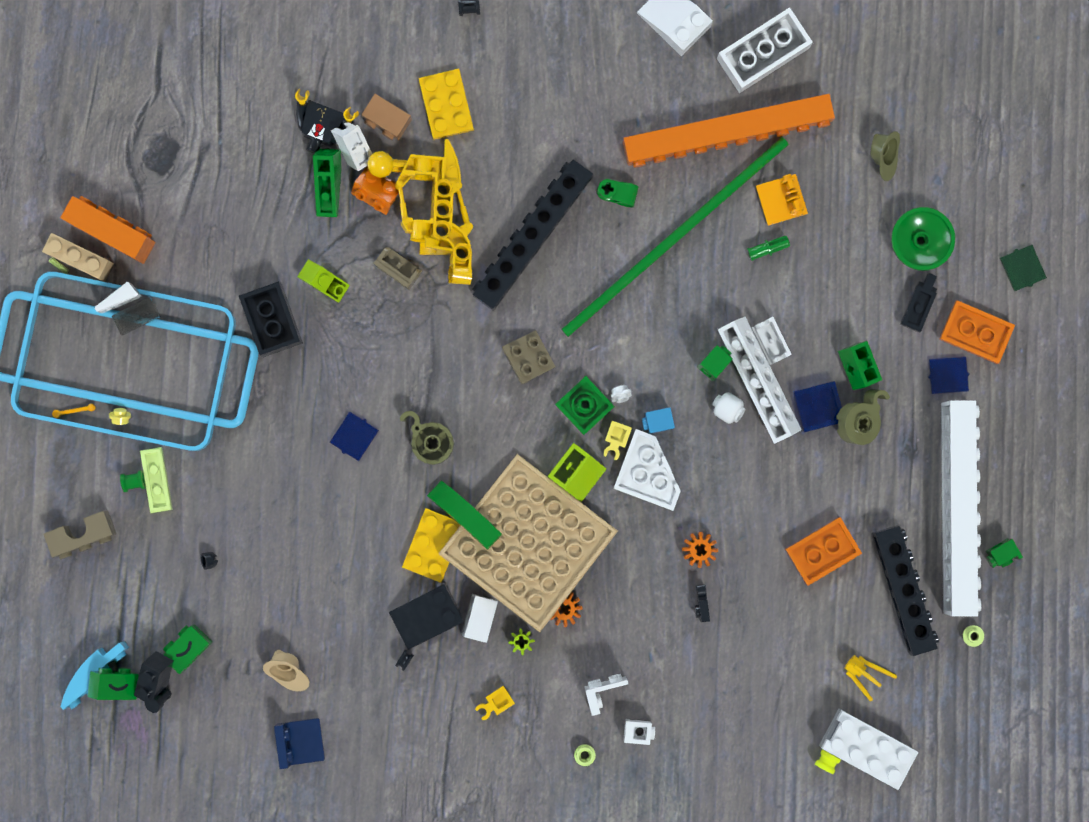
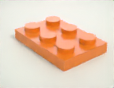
M956 300L939 340L999 364L1015 325Z
M841 517L836 518L785 549L806 586L862 554Z

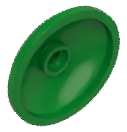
M928 207L914 208L904 213L895 223L891 235L892 248L897 258L907 267L920 271L932 270L941 266L951 256L955 246V231L949 219L938 210ZM917 238H922L924 243L922 245L918 244Z

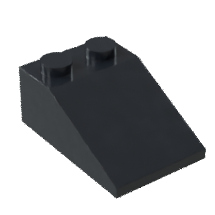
M446 583L389 612L408 650L465 621Z

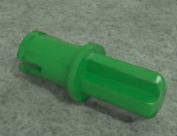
M784 235L771 241L765 240V243L747 248L751 261L766 255L772 256V253L790 247L788 237Z

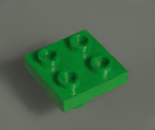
M587 376L555 404L583 435L615 407Z

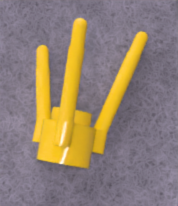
M853 655L844 667L847 670L846 675L855 682L867 699L872 701L873 698L855 675L858 677L861 675L865 676L878 687L882 685L865 671L867 667L864 664L894 679L897 678V675L865 660L862 656L856 657Z

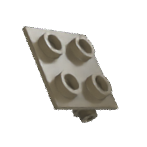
M536 330L502 346L504 354H506L510 362L509 364L513 367V371H515L521 384H525L556 367Z

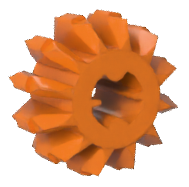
M703 532L698 533V539L692 533L690 534L692 542L687 539L684 540L689 545V548L682 547V551H689V553L684 555L683 558L686 560L692 557L689 565L693 566L697 560V567L701 568L702 561H704L706 566L710 565L707 558L716 560V557L711 555V552L716 553L718 549L711 548V546L717 542L713 540L708 543L711 537L710 534H707L703 540ZM700 544H703L705 553H700V556L696 555V545L700 546Z
M572 592L563 602L565 606H570L568 608L570 612L565 614L557 610L550 619L553 620L557 617L555 622L557 626L563 620L564 627H567L568 619L574 625L576 622L572 616L581 617L575 610H582V606H574L580 599L575 598L571 601L573 597Z

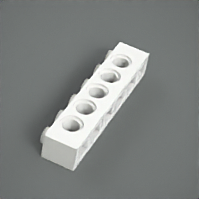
M746 317L735 320L718 329L726 348L732 353L730 356L733 358V362L774 444L801 431L802 429Z

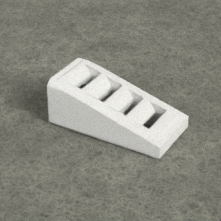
M126 282L95 306L94 309L99 313H105L142 296L133 284Z

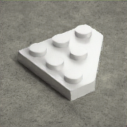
M635 429L613 489L673 511L681 491L656 436Z

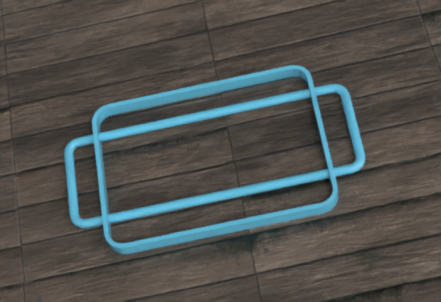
M47 272L38 278L34 293L14 291L5 297L0 315V355L12 302L16 299L32 302L16 376L0 372V381L14 384L11 394V405L18 414L190 451L202 450L210 443L214 425L235 428L244 421L259 352L252 339L234 335L236 320L232 312L227 308L137 289L141 295L223 311L229 317L228 333L116 310L99 313L94 309L95 306L41 295L45 282L50 278L58 277L116 290L122 285L59 272ZM39 303L225 341L210 416L24 378L23 375ZM232 343L249 347L250 357L237 416L233 420H228L216 416ZM21 386L205 423L208 424L206 436L200 445L187 446L23 411L18 403Z

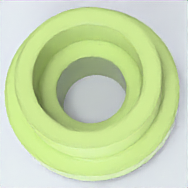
M971 625L965 628L962 637L967 645L976 647L982 644L984 632L980 627ZM973 632L977 634L975 640H972L970 637Z
M582 744L576 748L574 758L579 765L588 766L595 760V751L590 745ZM587 751L589 753L588 758H582L581 753Z

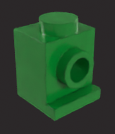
M1009 538L986 550L988 554L986 559L992 568L996 566H1002L1003 568L1013 563V558H1023L1014 540Z

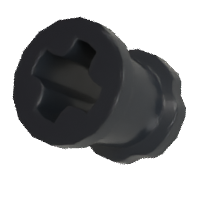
M458 0L459 16L470 13L480 15L479 0Z

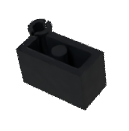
M157 651L142 663L134 693L135 697L145 702V707L152 713H157L172 695L167 686L174 660Z

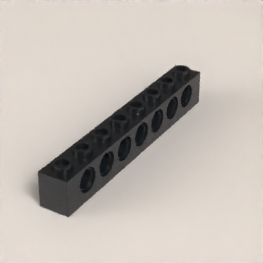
M574 159L570 164L566 162L559 171L562 173L558 180L553 179L547 187L549 190L545 197L540 196L535 203L537 207L532 214L529 212L523 219L522 223H524V226L520 231L518 229L514 231L510 237L512 242L508 247L503 246L497 255L499 257L498 261L488 266L485 271L486 277L483 281L478 280L472 288L474 291L473 297L492 311L496 309L593 178V173ZM566 179H571L575 185L573 188L567 189L563 186V182ZM553 196H559L562 199V203L555 206L550 202V199ZM544 212L550 216V219L547 222H540L538 215ZM533 229L537 232V237L535 239H528L525 233ZM516 246H521L525 249V253L522 256L513 254V249ZM504 263L511 264V272L503 273L500 270L501 265ZM491 280L499 281L500 286L497 290L488 288V283Z

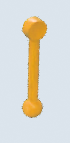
M90 403L88 406L64 411L54 410L52 416L59 418L61 415L89 410L92 412L96 407L93 403Z

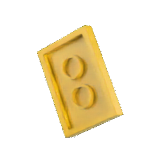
M459 69L419 78L433 140L474 131Z
M425 508L402 568L442 583L449 562L441 557L439 552L461 525L450 517Z

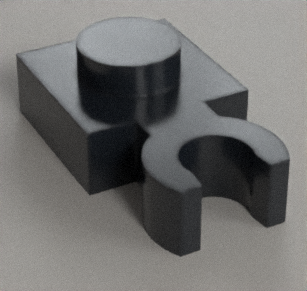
M696 585L698 605H694L695 616L700 618V622H710L706 585Z

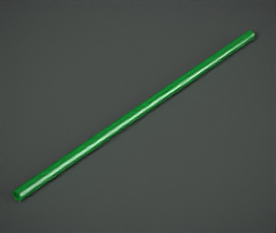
M781 137L561 330L569 337L785 149L789 145L788 142Z

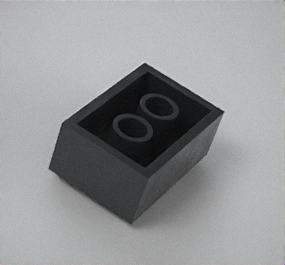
M279 281L239 295L261 357L264 358L303 344L283 285Z

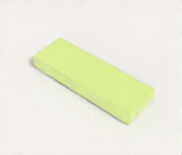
M163 448L141 450L140 454L150 513L173 510Z

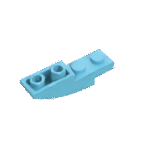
M125 641L118 643L107 653L103 648H100L88 657L77 670L65 691L60 706L63 710L69 707L72 710L82 702L80 700L82 696L88 695L90 671H98L99 668H110L108 665L115 660L117 663L127 655L125 651L129 646Z

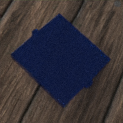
M966 357L929 359L930 375H928L931 383V394L969 391L968 376L970 373L967 372Z
M349 412L330 443L342 450L343 454H348L357 461H360L379 430L368 424L366 419L362 420Z

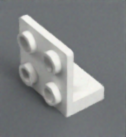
M621 674L609 676L608 681L601 682L600 679L589 681L588 686H584L592 716L600 714L599 708H603L600 694L596 692L627 685L628 680L626 676L622 677Z

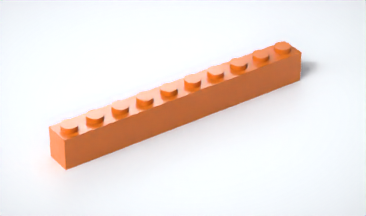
M829 93L624 137L623 145L628 166L633 165L634 168L646 165L645 162L654 161V163L664 162L667 157L674 156L675 159L686 157V153H705L709 148L715 147V150L727 148L728 144L736 143V146L747 144L748 140L751 139L763 141L769 139L770 135L776 134L777 137L788 135L789 131L797 130L798 133L810 130L809 127L816 125L818 128L830 126V122L835 119Z

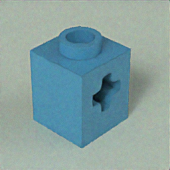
M671 407L644 413L645 417L642 418L643 428L648 430L649 434L675 428Z

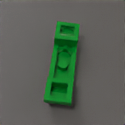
M440 481L427 495L430 500L450 515L487 550L502 535L481 513L443 481Z

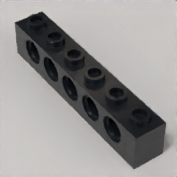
M893 526L873 532L874 542L909 655L916 656L938 649L936 643H939L936 631H932L930 625L933 622L929 610L926 611L924 605L926 597L923 590L919 589L917 583L920 582L919 574L916 569L913 570L911 563L914 561L913 555L905 544V541H907L905 530L901 529L900 526ZM896 543L899 547V551L895 555H892L889 551L890 545ZM902 563L905 567V572L902 575H898L896 573V566ZM905 584L911 586V593L907 596L902 593V588ZM915 604L918 611L916 615L910 616L908 609L911 605ZM918 625H922L924 628L921 636L915 635V628Z

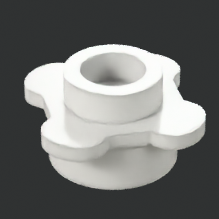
M621 385L611 390L612 402L622 403L629 400V397L632 396L631 389H628L626 385Z

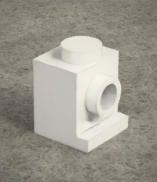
M625 719L624 743L650 745V740L655 738V727H652L651 721ZM639 727L643 729V733L641 735H637L635 733L636 729Z

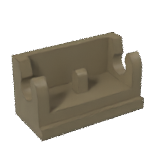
M385 247L373 263L377 268L408 290H410L423 272L389 247Z

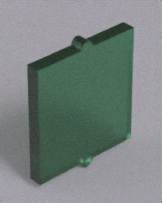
M1033 245L1020 250L1015 249L1013 253L1000 258L1014 292L1027 286L1032 287L1034 283L1047 278Z

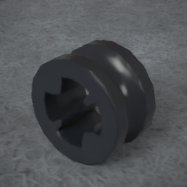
M404 650L395 666H401L402 671H404L414 655H409L407 650Z

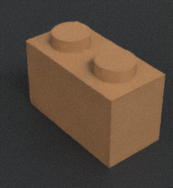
M374 94L362 113V117L365 120L364 123L372 129L379 128L383 131L382 135L390 140L395 138L399 141L412 121L411 115L377 94Z

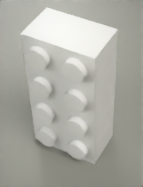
M789 7L719 52L717 60L738 92L741 93L808 50L813 42Z

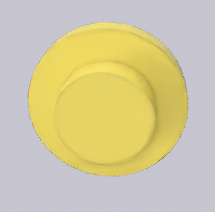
M116 408L113 412L109 413V418L113 424L124 425L129 423L131 413L127 412L124 408Z

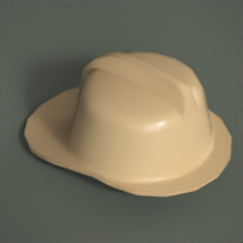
M276 650L271 661L263 665V671L268 676L289 690L304 691L309 687V679L299 670L297 657L290 653Z

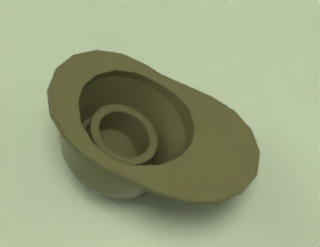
M893 131L889 135L875 134L873 137L870 155L874 162L880 165V175L884 181L891 180L897 169L898 148L900 144V134L897 131Z

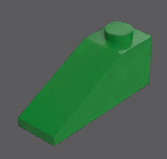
M319 149L313 155L316 216L338 217L342 171L341 150Z

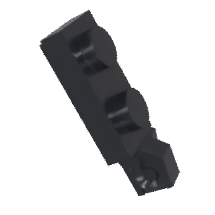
M929 273L926 275L924 282H918L900 325L919 333L922 331L937 295V288L933 287L937 276Z

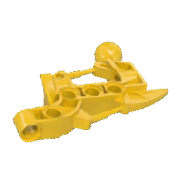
M449 139L444 141V157L411 154L408 160H397L384 151L371 154L367 165L373 176L382 178L390 175L391 172H401L395 183V188L399 190L401 226L405 233L410 234L411 241L420 242V255H450L448 283L470 285L472 279V249L467 236L473 229V225L469 221L467 209L464 206L460 191L462 188L460 167ZM409 180L432 181L431 217L429 220H413V218L408 217L402 188ZM438 187H445L447 189V194L443 195L439 193ZM455 193L458 195L460 211L464 225L460 227L452 223L453 195ZM437 207L445 208L447 214L440 215L437 212ZM436 228H443L446 232V235H438L436 232ZM456 250H463L466 255L465 258H459Z

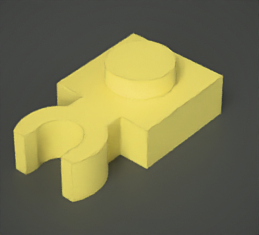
M612 421L605 439L606 442L610 443V446L604 450L603 456L606 457L608 451L613 450L615 452L614 460H617L620 455L618 448L619 446L625 448L632 428Z

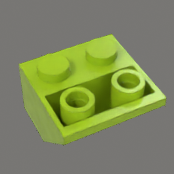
M573 443L548 475V478L582 502L606 471V468Z

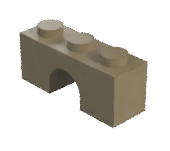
M101 511L83 518L86 531L81 538L74 537L69 526H62L44 533L43 535L52 558L59 557L62 560L72 556L71 552L77 549L83 552L91 549V544L98 541L99 544L111 541V536L117 533L109 512Z

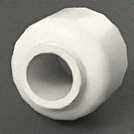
M729 392L722 396L718 395L713 402V406H715L714 415L728 424L737 423L745 412L744 402Z

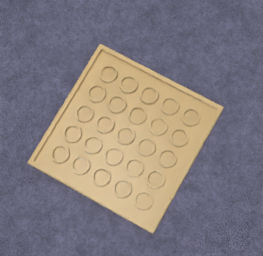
M517 454L475 507L479 513L502 533L500 538L487 550L468 531L460 526L439 552V555L540 633L618 530Z

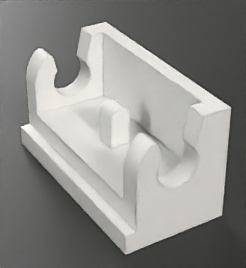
M346 122L344 123L346 129L334 128L331 132L347 165L360 171L367 166L368 158L372 152L360 127Z
M774 317L752 327L769 365L792 355Z
M472 594L461 635L487 643L498 601Z

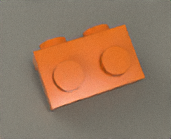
M367 166L354 182L351 194L369 204L375 210L387 215L391 205L399 196V190L395 188V182L389 178L373 176Z

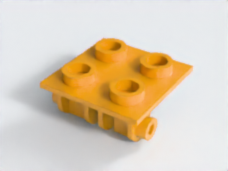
M788 174L783 176V178L756 185L768 226L808 214L796 174Z

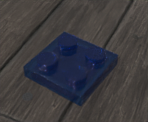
M835 381L793 392L804 433L838 424L839 420L836 418L842 406Z

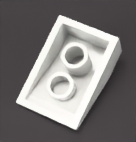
M649 0L637 12L680 56L711 27L713 22L690 0Z

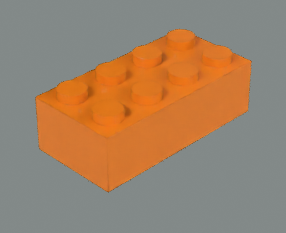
M74 196L71 197L60 217L62 220L140 263H145L156 243L151 239V234L138 226L133 229V224L119 216L114 219L115 215L101 206L96 209L97 205L83 196H80L79 199Z

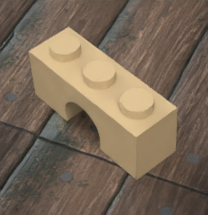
M53 233L50 234L42 250L43 253L103 282L106 281L114 265L111 261Z

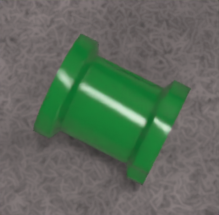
M142 470L136 474H120V483L124 493L128 492L129 489H146L144 472Z

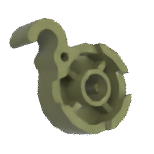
M870 389L865 393L863 403L854 402L843 406L836 418L839 420V430H837L840 438L847 443L858 445L871 443L877 437L881 426L880 405L877 402V398L888 400L890 398L888 392Z
M413 411L404 412L400 417V421L405 422L410 416L415 419V423L411 427L413 432L411 445L417 459L432 465L440 464L447 460L454 448L453 435L449 429L440 423L421 424L418 414ZM430 438H432V440H434V438H437L438 441L436 444L438 445V447L436 449H434L433 447L432 449L428 448V440Z

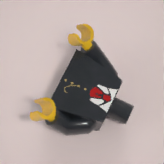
M298 89L295 94L297 100L296 118L302 135L310 139L306 150L315 154L320 149L321 144L329 147L333 143L337 144L331 130L334 128L346 129L344 123L349 122L353 124V120L359 116V112L356 111L352 116L349 112L351 107L342 113L311 100H308L307 103L306 100L310 92L307 90L305 97H302L300 89Z

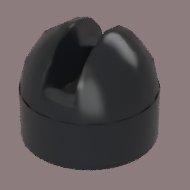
M213 552L201 554V564L204 570L212 569L217 565L218 560H214L217 555Z

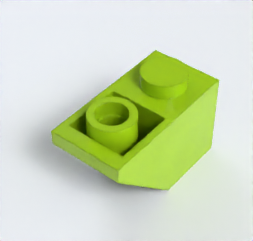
M309 259L297 276L338 303L350 286Z

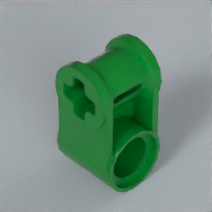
M605 179L600 182L597 188V195L604 201L633 208L639 186ZM606 185H608L609 190H611V192H609L608 195L604 194L605 190L602 189L605 188Z

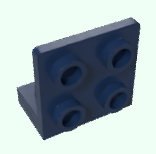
M319 718L278 723L274 726L279 769H287L291 765L325 760Z

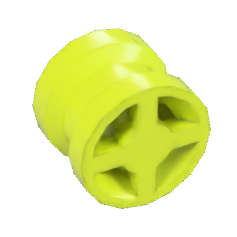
M822 749L820 752L821 757L819 760H816L815 765L834 775L835 766L840 763L841 759Z

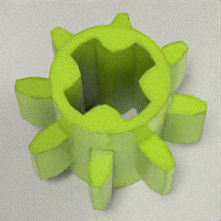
M520 628L519 634L511 633L514 640L508 643L514 644L513 652H516L518 649L524 655L525 649L532 651L529 644L535 642V639H529L531 631L525 634L522 628ZM519 636H523L524 640H528L524 647H520V644L516 643L519 640Z

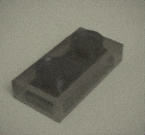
M151 297L112 315L122 336L161 317Z

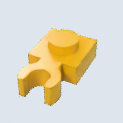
M503 685L485 697L488 701L487 704L481 703L476 706L475 710L478 711L484 708L487 713L481 719L486 720L490 717L493 710L496 715H499L514 705L515 702Z

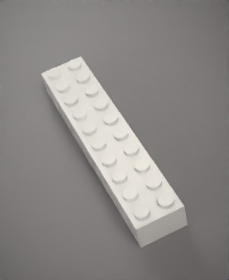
M947 401L941 403L943 614L949 616H978V611H981V599L978 598V590L981 589V579L978 577L981 558L977 552V547H980L981 544L980 534H977V525H980L981 520L980 513L977 512V504L980 503V492L977 491V482L980 481V471L977 470L980 450L977 448L976 442L980 437L979 427H976V418H979L980 411L976 401Z

